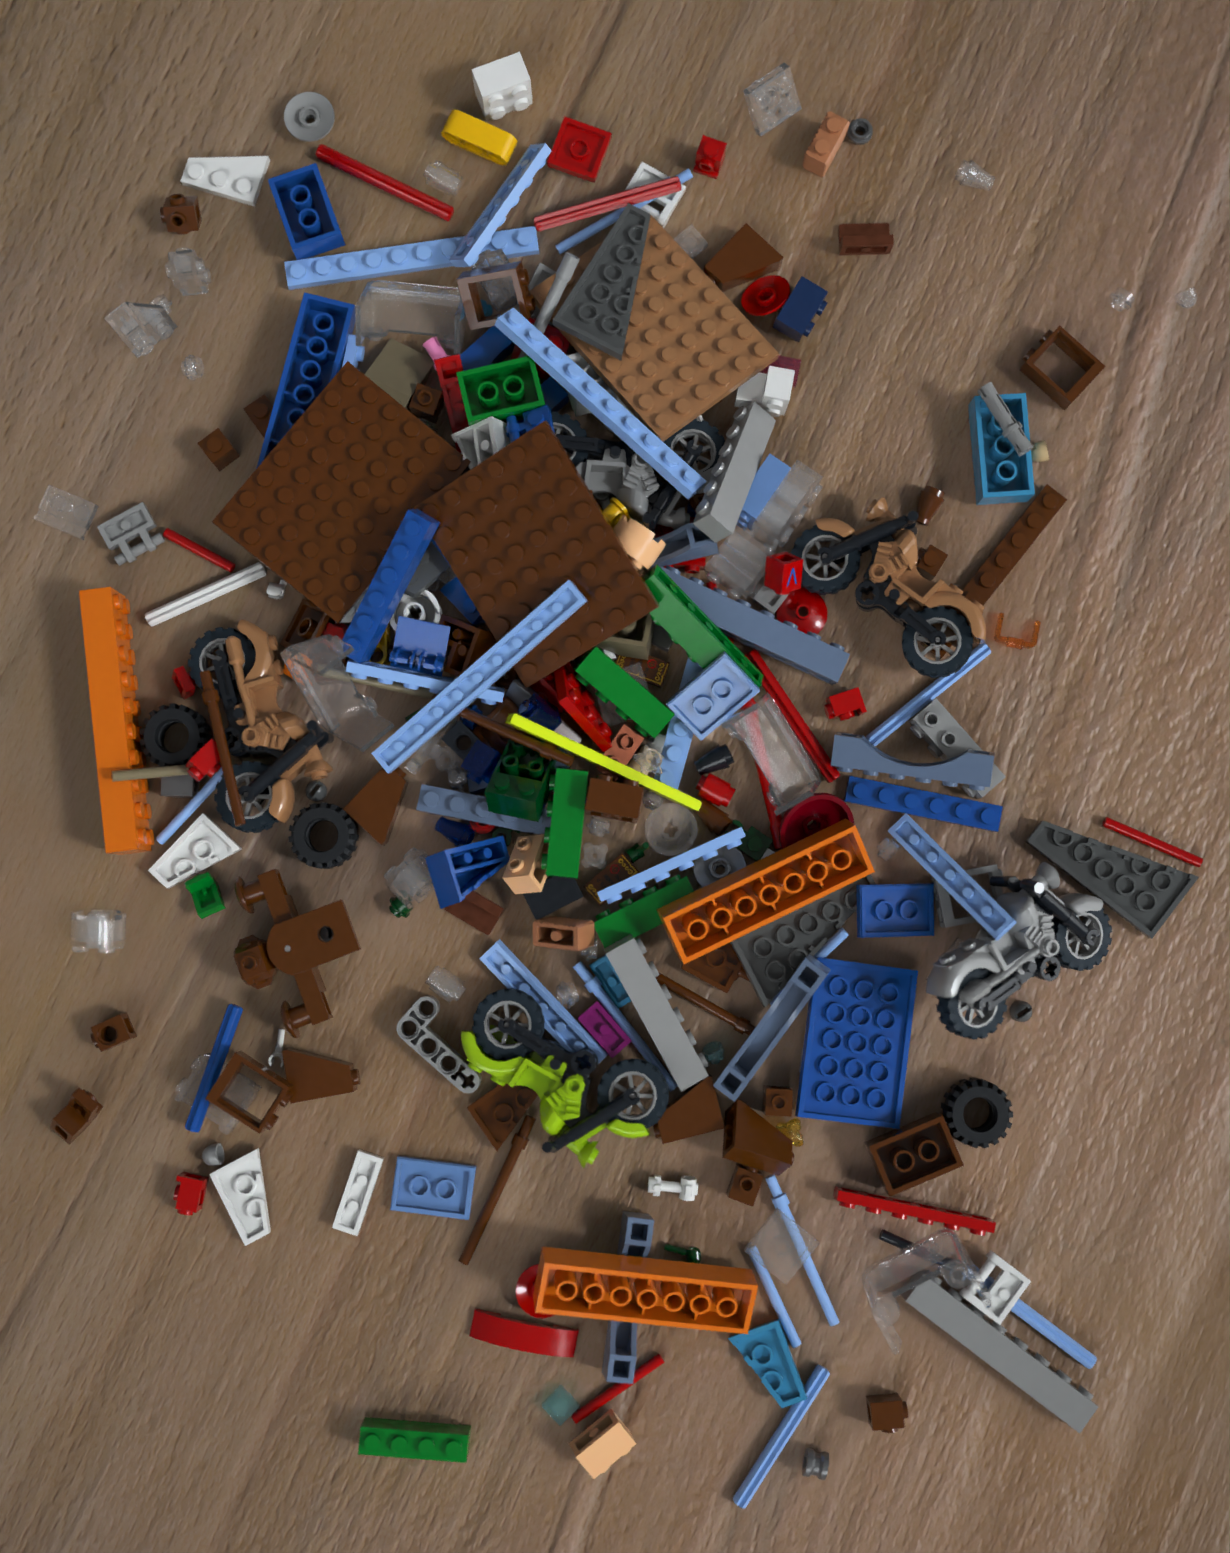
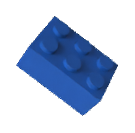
M316 163L268 179L291 248L297 260L307 259L346 245Z

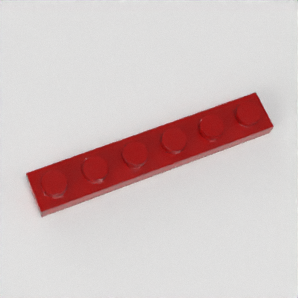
M835 1186L833 1197L840 1201V1206L855 1209V1205L865 1206V1211L881 1214V1210L892 1212L891 1216L905 1220L907 1216H913L918 1218V1222L933 1225V1222L937 1221L944 1223L943 1227L952 1230H959L961 1226L970 1228V1233L985 1236L986 1232H995L996 1222L991 1218Z

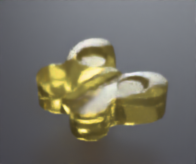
M794 1118L785 1124L778 1123L776 1125L780 1132L793 1141L792 1146L800 1147L803 1145V1135L799 1132L801 1130V1121Z

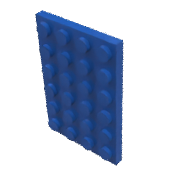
M815 957L831 969V971L809 1000L795 1116L900 1129L918 971Z

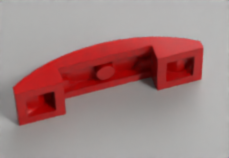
M460 354L434 359L453 434L469 427L456 372L464 371ZM455 442L457 451L461 453L458 443Z
M475 1308L469 1336L514 1350L548 1356L574 1357L579 1329L554 1324L552 1327L502 1317L500 1313Z

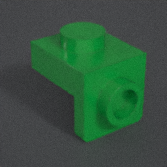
M208 872L198 874L184 883L186 889L192 895L197 914L201 919L226 908L218 882Z

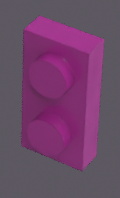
M598 1001L577 1018L611 1058L616 1056L632 1041Z

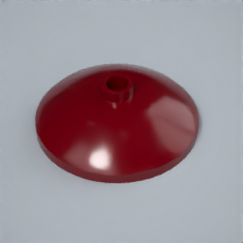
M813 793L804 796L789 807L779 826L780 846L782 849L844 819L854 824L853 814L848 805L833 794Z

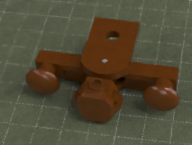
M273 869L257 875V880L246 884L239 876L235 880L234 887L240 906L246 912L253 914V904L266 900L275 923L270 930L267 941L259 939L254 935L239 940L238 946L234 950V959L240 976L245 984L261 989L272 984L278 969L288 975H294L304 1003L291 1008L285 1000L281 1004L280 1014L286 1031L292 1037L299 1038L300 1027L311 1023L313 1026L333 1018L324 994L327 990L318 966L361 950L343 899L298 915L292 896L287 894L279 869ZM324 926H328L333 930V938L329 942L322 941L319 936V932Z

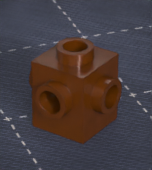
M173 194L166 198L163 207L160 208L162 223H166L168 232L187 234L191 231H199L202 218L197 196Z

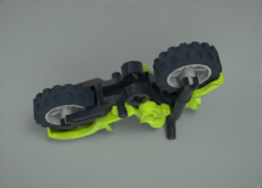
M502 989L487 995L479 1003L476 1013H474L473 1031H461L462 1046L469 1062L467 1066L478 1073H481L483 1070L491 1074L490 1079L501 1086H505L507 1083L511 1087L527 1086L533 1089L541 1100L539 1108L542 1127L548 1134L552 1135L549 1137L548 1142L543 1143L542 1150L545 1153H555L566 1146L577 1155L578 1161L583 1168L586 1163L592 1165L600 1151L595 1148L598 1141L589 1142L587 1139L605 1128L616 1135L626 1138L647 1136L650 1134L648 1128L656 1124L666 1111L669 1089L664 1075L656 1066L645 1060L627 1059L617 1062L604 1073L597 1090L599 1106L596 1108L597 1110L591 1113L587 1107V1095L592 1078L589 1077L590 1073L598 1065L597 1055L591 1049L569 1052L557 1042L543 1036L545 1019L542 1009L532 996L521 990ZM508 1004L520 1008L512 1018L509 1014ZM504 1006L505 1019L493 1012L497 1008ZM523 1011L527 1016L528 1023H522L517 1019ZM491 1017L499 1021L498 1027L489 1024ZM588 1055L590 1056L588 1061L592 1065L583 1069L580 1067L581 1061L578 1058ZM632 1075L644 1078L637 1088L633 1084ZM625 1076H628L630 1086L627 1089L617 1084ZM649 1082L653 1094L640 1093V1090ZM614 1088L623 1092L615 1098L613 1096ZM641 1098H653L647 1110L640 1102ZM636 1104L643 1112L638 1115H630L632 1105Z

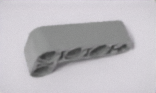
M431 995L419 998L399 1020L396 1028L397 1034L460 1091L468 1094L474 1092L481 1084V1073L467 1066L469 1062L428 1026L440 1011L438 999ZM425 1000L432 1002L434 1005V1011L430 1015H426L421 1011V1003ZM407 1020L414 1022L416 1025V1032L413 1035L405 1033L403 1029V1024ZM431 1038L436 1042L434 1052H427L423 1048L424 1039ZM445 1056L454 1057L456 1060V1067L449 1070L443 1066L442 1061ZM461 1065L465 1067L461 1071L465 1076L468 1077L472 1074L475 1077L473 1079L474 1086L472 1084L464 1085L465 1078L461 1074L457 1078L453 1076L460 1069Z

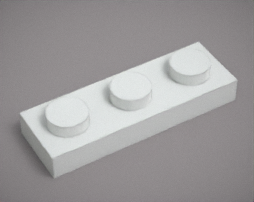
M358 1150L332 1228L358 1236L384 1157Z

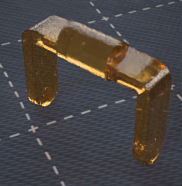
M999 613L994 635L996 642L1016 649H1032L1036 646L1041 621H1035L1032 640L1027 642L1024 639L1000 636L1004 613Z

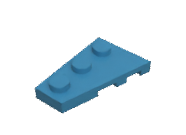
M779 1319L750 1328L748 1334L737 1333L728 1337L730 1342L742 1354L747 1364L759 1376L761 1382L781 1408L807 1400L806 1391Z

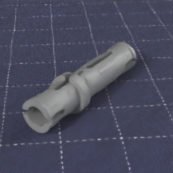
M989 382L982 386L977 392L1003 430L1002 435L1004 438H1008L1019 457L1029 452L1033 445L1021 429L1023 427L1022 424L1013 417L993 383Z

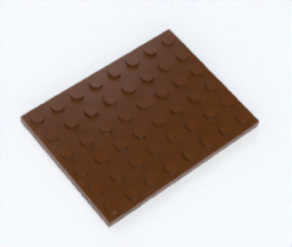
M347 361L214 518L212 523L339 624L369 588L408 509H415V506L462 476L471 461L468 459L463 460V455Z
M543 421L414 507L440 522L433 539L497 642L568 580H571L588 600L513 666L526 688L660 606L547 421Z

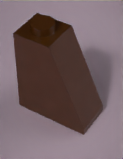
M746 223L704 266L703 272L724 292L777 271L782 265L783 256Z
M382 767L343 808L383 846L389 841L408 786V782L404 779L407 774L399 767L389 774Z
M295 1048L282 1050L286 1079L294 1085L290 1091L293 1093V1097L290 1100L291 1104L356 1091L357 1085L360 1084L359 1070L354 1069L353 1063Z
M708 1074L707 1078L692 1085L668 1104L661 1119L653 1125L655 1137H661L663 1144L725 1129L711 1074Z
M737 1099L725 1111L722 1158L777 1176L781 1175L793 1164V1141L747 1104Z

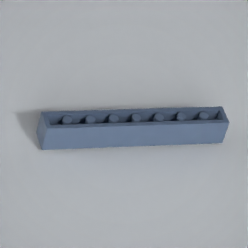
M660 567L727 637L830 685L838 683L850 656L849 653L844 652L845 648L833 642L829 645L821 641V636L813 632H801L797 630L798 626L789 621L782 623L774 619L775 615L768 611H756L750 608L751 604L742 599L735 601L728 598V594L718 588L711 590L703 586L704 582L695 577L685 578L674 567Z

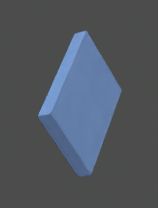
M724 651L667 700L666 706L702 741L759 693L760 688Z
M398 1155L390 1210L469 1220L477 1165Z

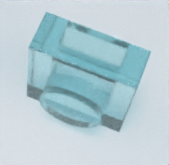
M560 1385L542 1403L541 1407L561 1426L579 1408V1403Z

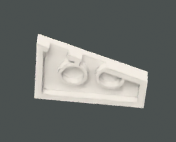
M269 156L188 158L181 183L183 186L255 207L270 158Z
M202 813L148 871L169 889L242 850V848L206 814Z
M259 1148L209 1174L245 1246L271 1232Z

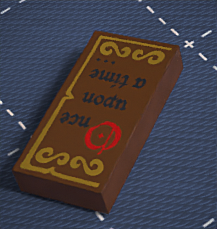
M618 655L616 663L634 679L662 688L670 662L650 655L648 660Z
M622 853L589 881L584 888L601 907L606 900L601 902L597 894L598 891L640 872Z

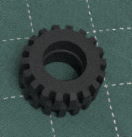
M175 703L169 704V706H159V711L152 710L149 713L152 717L150 719L145 718L143 721L146 724L145 729L140 728V734L143 735L140 745L145 747L143 750L145 756L150 757L149 760L160 767L186 765L212 738V735L209 734V731H211L210 725L206 724V719L187 706ZM183 723L189 732L188 742L182 750L171 753L164 744L165 733L172 725Z
M327 802L310 804V807L301 809L299 815H295L293 818L295 822L293 826L290 825L289 827L291 836H288L289 842L292 843L293 847L291 849L293 853H296L297 858L306 863V865L320 869H332L333 867L343 865L344 861H348L352 857V852L356 851V841H359V835H357L358 827L354 823V819L343 808ZM323 820L334 823L338 830V840L335 846L328 851L316 850L310 840L312 828Z
M962 1079L959 1081L960 1084H953L950 1087L952 1089L950 1093L946 1092L943 1097L946 1100L945 1103L941 1102L940 1107L943 1109L941 1115H943L951 1135L963 1144L973 1148H978V1146L988 1148L989 1144H998V1138H1005L1007 1135L1005 1133L1006 1128L1011 1129L1012 1123L1009 1122V1118H1013V1111L1009 1109L1012 1104L1010 1100L1006 1099V1093L995 1084L983 1079ZM974 1098H984L990 1110L987 1121L976 1128L967 1126L963 1118L966 1104Z

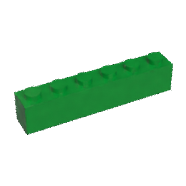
M658 564L643 576L644 581L660 605L649 613L651 619L655 624L662 626L668 632L670 639L675 644L681 645L691 661L697 662L705 669L725 651L759 688L761 687L763 674Z

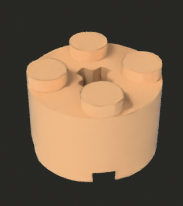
M625 515L621 516L613 528L640 574L642 575L644 571L648 572L665 548V542L661 539L657 543L653 540L655 534L632 518L627 522Z

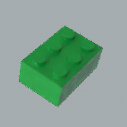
M529 356L456 372L469 426L491 416L507 423L506 418L511 415L516 416L517 421L524 420V412L545 405L535 361Z

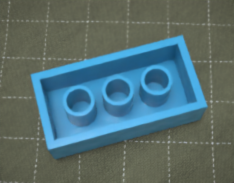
M1026 393L1000 394L1013 417L1022 424L1023 427L1021 429L1030 441ZM974 396L968 405L976 505L1028 502L1035 495L1031 450L1019 457L1008 438H1004L1002 435L1003 430L981 396Z

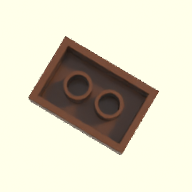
M597 774V778L590 779L585 813L587 815L637 824L644 787H639L638 781L623 779V783L613 782V777Z
M938 1112L864 1142L883 1189L890 1197L964 1166L943 1115Z

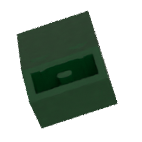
M532 737V738H534V739H536V740H538V741H540V742H542V743H545V741H543V740H541V739H539V738ZM509 739L485 789L488 811L539 822L548 801L550 775L555 773L556 760H547L541 757L539 752ZM549 763L547 770L544 771L545 766Z

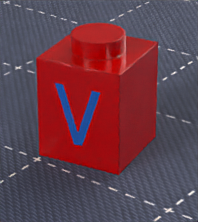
M786 551L766 556L764 586L774 590L779 595H787L790 591L801 589L803 559Z

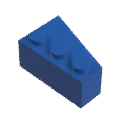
M503 836L447 849L425 857L440 909L461 902L465 899L466 895L481 886L483 881L493 876L508 863L510 856Z

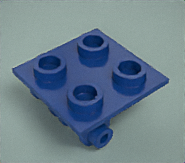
M399 615L393 651H391L389 658L390 666L442 677L451 626Z

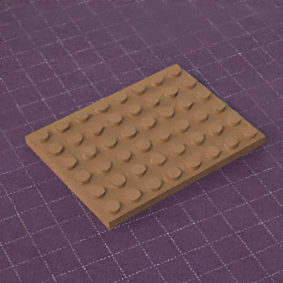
M653 216L650 217L622 360L620 361L557 328L635 417L663 442L772 364L779 356L774 347ZM603 241L578 257L580 259L550 319L552 324L555 315ZM556 273L529 291L530 295L534 296L535 304L540 310L554 282Z

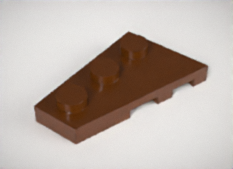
M506 1083L505 1086L497 1085L469 1105L467 1109L495 1150L498 1151L538 1094L527 1086L511 1087Z

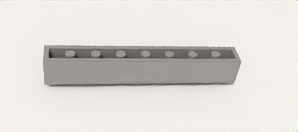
M921 1270L917 1272L901 1295L907 1303L1078 1433H1081L1098 1409V1406L1091 1400L1094 1397L1093 1394L1081 1385L1078 1389L1070 1384L1072 1379L1060 1369L1057 1372L1048 1367L1050 1362L1039 1353H1036L1035 1356L1027 1351L1029 1346L1016 1336L1013 1340L1005 1334L1007 1329L1001 1324L999 1325L994 1320L990 1323L984 1319L985 1313L973 1304L969 1307L963 1303L964 1297L952 1287L949 1290L940 1285L942 1280L931 1271L927 1275Z

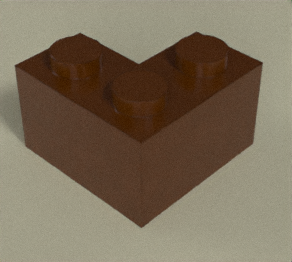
M441 615L439 624L451 626L448 645L452 646L444 671L459 677L492 648L497 640L489 630L455 617Z

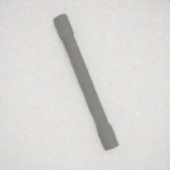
M568 252L565 253L560 263L554 282L534 323V326L543 334L580 260ZM521 351L518 358L525 357L528 355L524 351Z

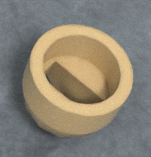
M1044 440L1032 444V461L1043 462L1049 460Z

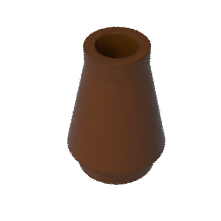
M928 485L925 486L924 491L921 490L916 511L918 513L916 522L928 526L932 517L945 501L943 499L945 494L943 491Z
M701 799V807L699 811L695 812L711 834L715 833L717 836H720L732 823L729 814L710 804L705 799Z

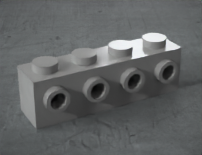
M937 698L908 721L912 725L910 729L919 739L923 738L929 744L928 750L937 759L940 757L944 761L968 749L983 751ZM993 764L990 787H985L984 790H973L968 788L969 784H964L962 788L971 798L975 796L976 799L984 797L1006 776Z

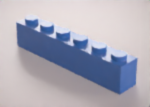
M408 509L337 651L359 664L370 661L440 524L439 521L418 509Z

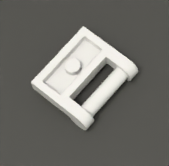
M642 162L625 190L660 181L668 176ZM681 184V191L653 200L665 207L662 212L648 204L640 209L651 214L664 228L686 191V186Z
M990 1250L986 1255L987 1260L966 1288L963 1287L959 1294L1000 1325L1031 1281ZM995 1266H999L1003 1270L980 1300L975 1294Z

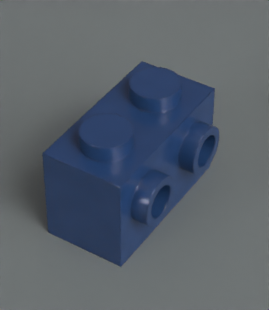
M801 276L778 314L773 328L798 343L803 335L808 337L815 323L811 322L816 314L821 316L828 304L824 300L828 291Z

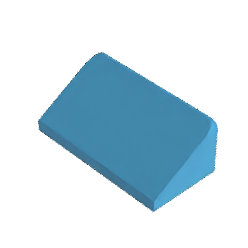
M606 954L589 965L618 1009L631 1001Z

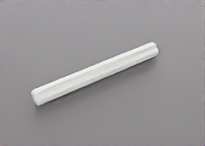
M255 563L145 613V619L150 626L160 624L264 577L266 570L262 563Z

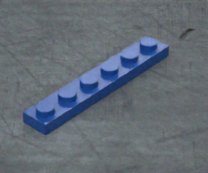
M848 776L844 802L902 814L907 813L912 816L992 832L999 831L1003 806L853 776Z

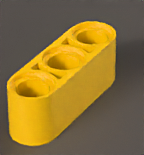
M455 109L451 111L441 131L442 137L448 142L502 166L507 165L518 142L512 134Z

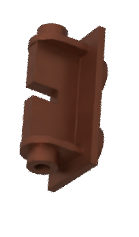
M623 724L611 741L612 747L606 750L603 755L627 765L644 738ZM595 765V768L600 773L613 777V780L616 782L619 776Z

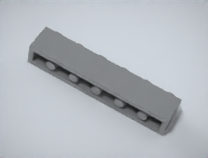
M755 401L746 407L741 406L734 413L733 424L726 433L727 439L719 451L720 456L717 464L711 470L712 476L704 488L703 492L705 494L696 508L697 514L693 524L715 543L733 534L776 422Z
M632 934L604 948L610 963L680 1091L707 1078L709 1075L705 1068L709 1067V1064L702 1052L697 1054L694 1050L693 1045L697 1044L691 1031H684L680 1023L685 1020L678 1007L672 1009L668 1000L672 996L666 985L660 986L655 977L660 974L653 961L647 963L643 954L647 950L641 939L635 940Z

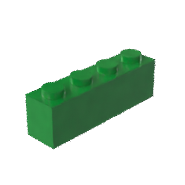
M597 646L589 649L574 667V670L577 672L575 677L587 687L591 684L597 689L595 695L606 704L609 700L615 704L617 708L614 711L623 719L627 720L630 717L637 724L634 728L645 737L650 734L655 738L675 715L666 705Z
M556 768V775H550L549 790H554L553 801H548L546 816L551 817V826L545 827L544 843H549L548 854H542L541 870H546V876L578 879L588 771Z
M678 874L665 881L666 887L657 890L656 886L642 892L644 898L634 902L633 898H630L618 904L620 910L611 914L608 909L596 915L597 921L594 922V928L604 948L630 934L635 938L663 924L657 909L694 892L687 876L681 879Z
M365 1417L360 1426L358 1454L466 1463L469 1454L471 1425Z

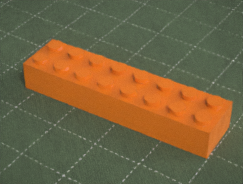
M844 819L657 909V912L677 956L683 964H686L875 871L856 825Z
M542 1247L533 1300L535 1313L748 1334L758 1284L752 1269Z

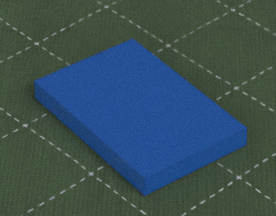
M934 883L856 885L857 937L934 936Z

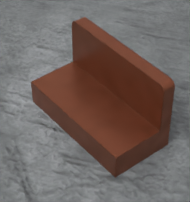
M888 223L840 224L838 227L839 255L890 254L894 245L893 234L890 235Z
M474 890L466 895L465 899L461 902L445 907L447 912L486 935L491 934L505 910Z

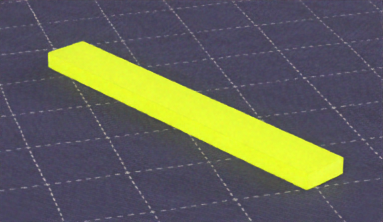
M516 713L509 714L505 723L549 742L619 777L638 781L639 786L687 809L699 811L702 803L700 800Z

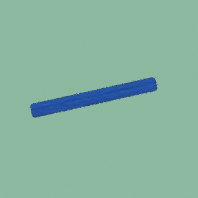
M229 1004L227 1006L185 1124V1129L191 1132H199L201 1130L210 1104L205 1098L221 1074L243 1012V1008L238 1005Z

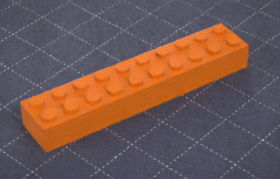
M112 587L79 590L105 851L108 854L116 855L152 851L151 845H154V833L152 829H149L148 819H151L152 811L150 804L146 800V793L149 792L148 780L137 779L112 782L111 771L146 767V756L144 752H141L140 740L143 739V735L140 734V728L142 729V727L138 724L141 707L139 701H136L135 690H138V680L136 675H133L132 666L135 665L136 658L134 650L130 647V639H133V630L131 624H128L127 614H130V603L127 598L125 599L124 595Z

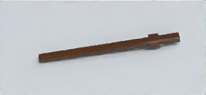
M206 670L200 672L204 690L202 693L203 702L208 707L235 826H241L246 824L218 706L220 698L218 690L214 689L211 672Z
M433 694L431 700L434 699L438 694ZM465 708L458 714L469 721L539 752L540 756L547 760L554 759L569 767L574 761L573 756L558 750L557 746L549 742L542 743L469 708Z
M660 972V975L655 977L659 985L665 984L668 990L734 1027L733 1030L742 1035L746 1033L750 1036L756 1028L749 1024L750 1021L748 1019L733 1015Z
M526 1115L519 1132L515 1133L511 1141L512 1147L459 1258V1262L464 1265L469 1264L522 1149L525 1150L529 1142L528 1136L536 1121L530 1115Z

